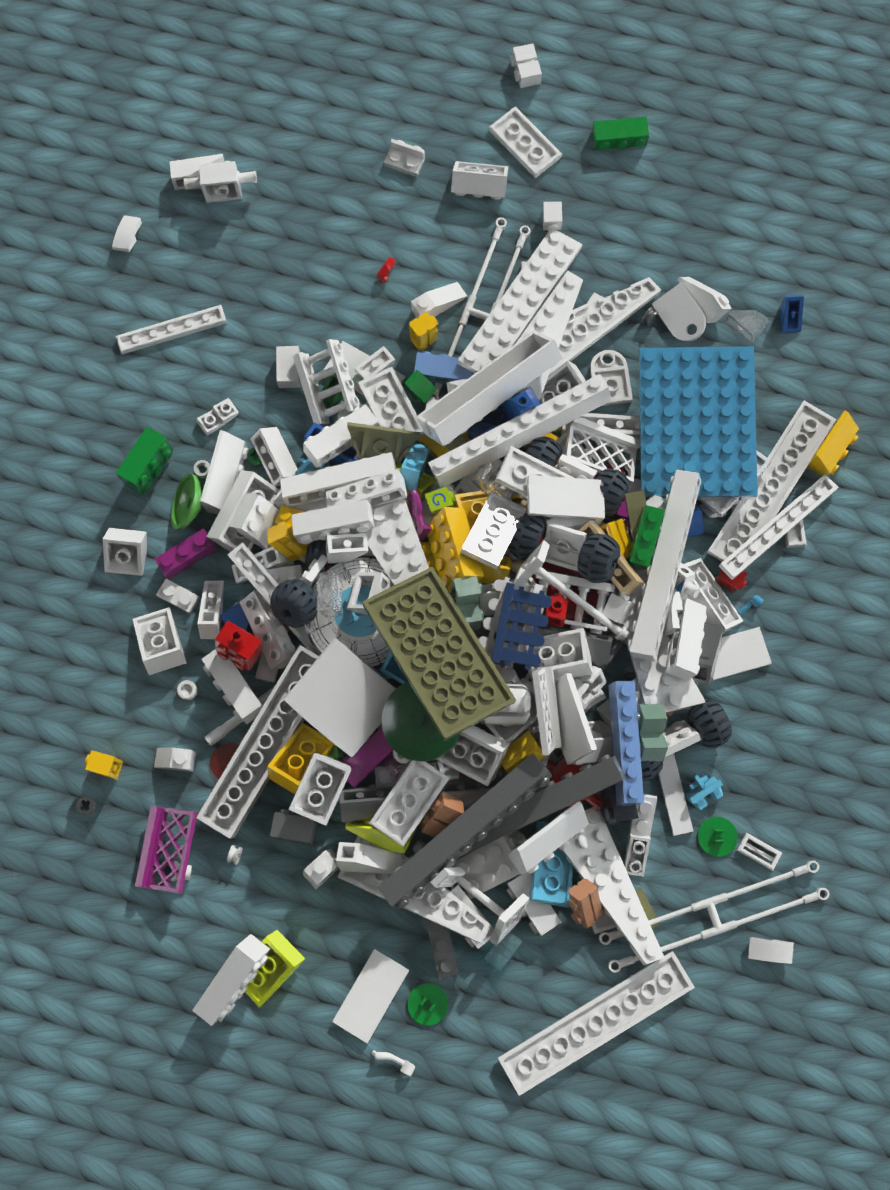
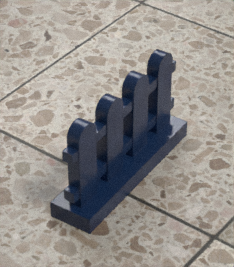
M506 583L491 658L493 664L499 665L500 661H505V666L515 663L525 665V670H530V667L540 665L541 658L539 655L533 654L534 647H542L545 642L544 637L537 634L538 627L544 628L548 624V618L545 615H541V609L549 608L552 604L551 597L544 595L545 591L540 590L539 594L524 591L522 586H519V590L514 589V583ZM511 602L516 603L515 609H510ZM521 604L536 606V612L521 611ZM507 621L512 622L511 629L506 628ZM517 624L533 626L532 633L516 630ZM503 641H508V642H509L507 649H506V648H502V647H503ZM514 643L528 645V653L513 650Z

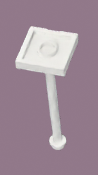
M543 540L519 567L514 586L519 589V586H523L533 574L537 573L615 633V639L624 640L628 635V631L624 626L621 628L542 568L550 546Z
M418 841L413 847V851L416 854L427 844ZM461 877L456 882L499 916L490 939L497 946L521 921L529 898L522 894L508 909L504 910L465 878Z

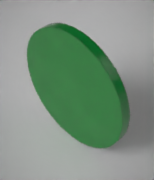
M711 817L705 820L699 827V845L704 852L711 856H726L737 845V830L726 818Z
M421 984L414 988L409 995L408 1011L417 1023L434 1025L440 1022L447 1013V996L442 988L435 984Z

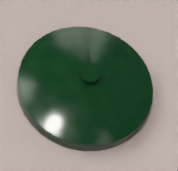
M409 682L395 689L383 708L382 729L384 736L391 748L404 758L414 761L438 759L455 746L461 735L460 732L445 741L443 740Z

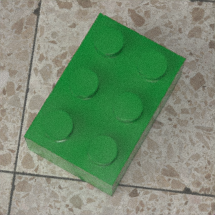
M146 426L117 470L116 475L125 486L144 495L145 492L150 490L155 476L161 473L165 461L171 458L173 448L165 436Z

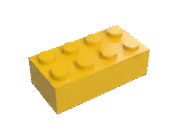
M443 507L427 525L431 527V531L427 536L440 580L449 592L453 579L476 576L479 582L484 577L479 561L460 553L471 532L464 508Z

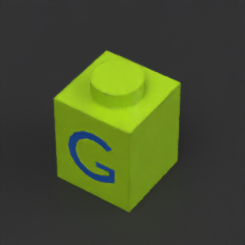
M447 486L425 494L431 516L437 515L443 507H453V503L456 502L453 492H449Z

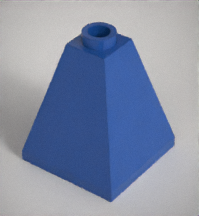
M531 386L512 396L509 400L504 401L498 407L506 413L507 421H510L539 406L541 403Z

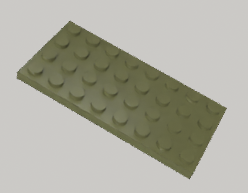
M433 567L362 601V606L444 741L516 702L512 692Z

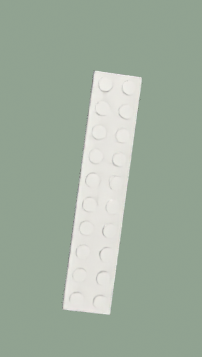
M549 230L459 357L457 364L473 373H477L514 346L578 255L583 244L557 230Z
M803 401L769 454L768 459L771 460V464L757 478L758 496L741 498L708 550V554L723 562L777 515L835 423V418Z
M671 951L663 958L653 962L499 1056L498 1059L520 1096L695 987L676 955Z

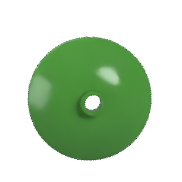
M187 474L182 478L174 494L171 507V523L173 528L178 530L187 527L202 509L200 483L193 474Z

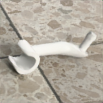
M372 1051V1055L375 1056L376 1060L393 1061L402 1066L401 1072L409 1076L412 1075L415 1066L409 1061L402 1060L388 1052Z

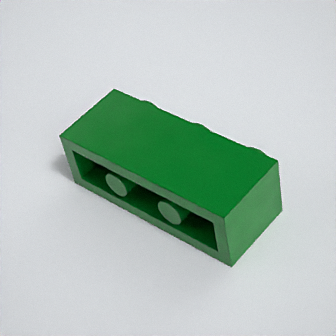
M647 116L593 121L592 136L594 150L623 149L631 146L642 147L647 145L649 139Z
M645 505L642 508L627 561L629 564L645 569L649 567L665 510Z

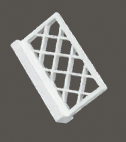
M581 417L565 425V430H567L565 456L595 469L599 473L607 469L603 463L606 460L609 461L613 469L621 471L620 468L624 466L628 471V476L626 477L629 479L630 484L634 482L636 453L640 447V439ZM573 433L579 435L582 440L577 443ZM589 439L595 441L598 447L594 449ZM582 443H584L587 449L589 450V452H587L586 454H584V452L579 446ZM605 446L612 447L615 453L610 455ZM575 448L580 457L571 456V449ZM599 449H601L606 457L603 460L596 453ZM621 452L630 454V460L627 461ZM591 454L597 463H590L586 456ZM615 455H617L620 461L622 462V464L619 466H617L616 462L612 458Z
M553 666L532 669L542 755H549L555 748L563 747Z

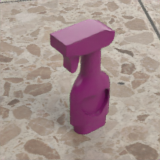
M412 491L407 496V503L411 515L416 519L418 526L414 527L419 541L422 542L430 533L431 527L425 525L423 506L417 491Z

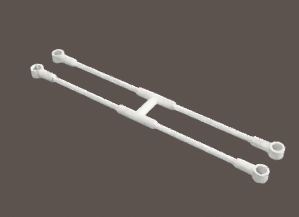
M504 218L496 220V229L492 237V243L473 292L470 294L461 316L459 328L448 353L450 357L453 356L469 316L472 315L486 320L501 300L519 252L523 248L526 238L530 236V228L528 226L520 228V236L516 244L515 253L497 300L494 302L489 314L474 309L473 305L496 242L499 241L502 231L506 229L507 222ZM435 383L437 390L432 395V397L437 398V401L439 400L438 395L443 385L440 383Z
M808 861L806 865L792 869L791 872L727 894L722 893L693 903L689 907L649 920V923L653 925L691 911L708 909L713 928L660 947L661 951L664 952L702 938L706 939L737 928L739 925L802 903L807 904L819 899L826 900L829 897V891L826 888H818L816 892L802 896L801 899L738 921L733 920L721 924L715 908L716 904L792 876L796 877L808 872L816 873L819 870L818 862ZM811 863L815 864L814 870L810 869ZM821 890H824L825 896L823 898L820 897ZM618 930L609 933L602 932L599 935V941L604 945H608L611 940L623 937L624 935ZM603 935H608L609 939L607 942L602 941ZM629 956L620 960L613 959L609 961L608 968L615 973L625 966L634 964L639 958L637 956ZM613 962L618 964V968L615 970L611 968Z

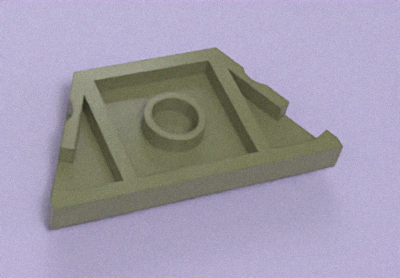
M347 422V428L358 460L392 452L397 467L402 461L403 456L408 454L411 446L421 436L420 432Z

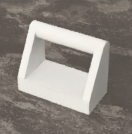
M357 572L347 610L368 615L362 605H356L362 581L372 582L368 597L370 598L390 588L391 580L382 572Z

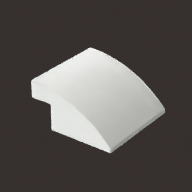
M334 638L287 694L284 701L331 742L353 757L382 722V712L385 703L397 688L388 682L379 671L337 638Z

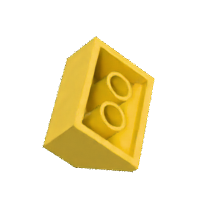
M846 410L835 422L807 468L821 477L824 475L828 477L829 474L834 475L839 467L837 462L839 459L843 461L849 452L846 448L848 445L852 446L858 438L855 434L859 428Z

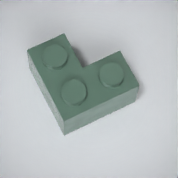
M476 576L453 579L449 594L471 629L478 630L482 621H484V613L479 609L478 605L479 598L483 593L482 585L478 583Z
M639 704L637 716L641 762L664 761L668 746L663 731L668 718L663 704Z

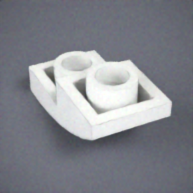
M123 216L113 240V250L130 252L137 241L135 234L142 224L141 218Z
M227 398L214 405L213 410L198 417L197 423L204 433L209 435L231 421L239 412L230 399Z
M675 592L672 595L663 635H671L680 628L677 614L683 610V603L679 592Z
M751 937L748 959L792 964L794 943Z

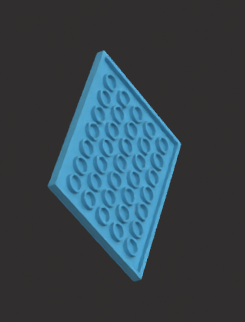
M754 346L639 348L641 491L644 490L645 498H651L654 495L666 498L667 494L671 492L670 480L672 476H675L676 470L700 474L701 484L697 498L757 497Z

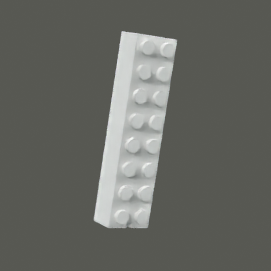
M535 330L416 416L425 435L442 446L451 443L454 438L466 432L469 427L481 421L485 415L496 410L500 404L512 398L515 393L527 387L530 382L539 378L542 373L554 367L557 362L563 359L556 341Z

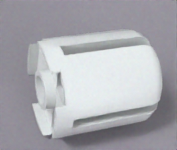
M507 684L516 702L482 720L481 724H525L530 717L531 704L530 692L527 686Z

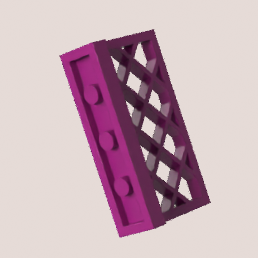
M151 806L135 886L182 894L197 812ZM168 813H171L174 820L168 825L166 823ZM188 815L190 816L189 823L184 827L181 820ZM177 824L181 831L174 836L170 829ZM167 833L170 840L164 845L163 837ZM183 835L185 837V844L180 847L177 840ZM173 844L177 851L170 856L166 849ZM163 853L166 861L160 865L159 857ZM180 856L181 864L176 868L173 860ZM169 864L172 872L166 877L163 869ZM159 873L162 881L154 885L156 875ZM174 876L177 878L176 888H172L169 880Z

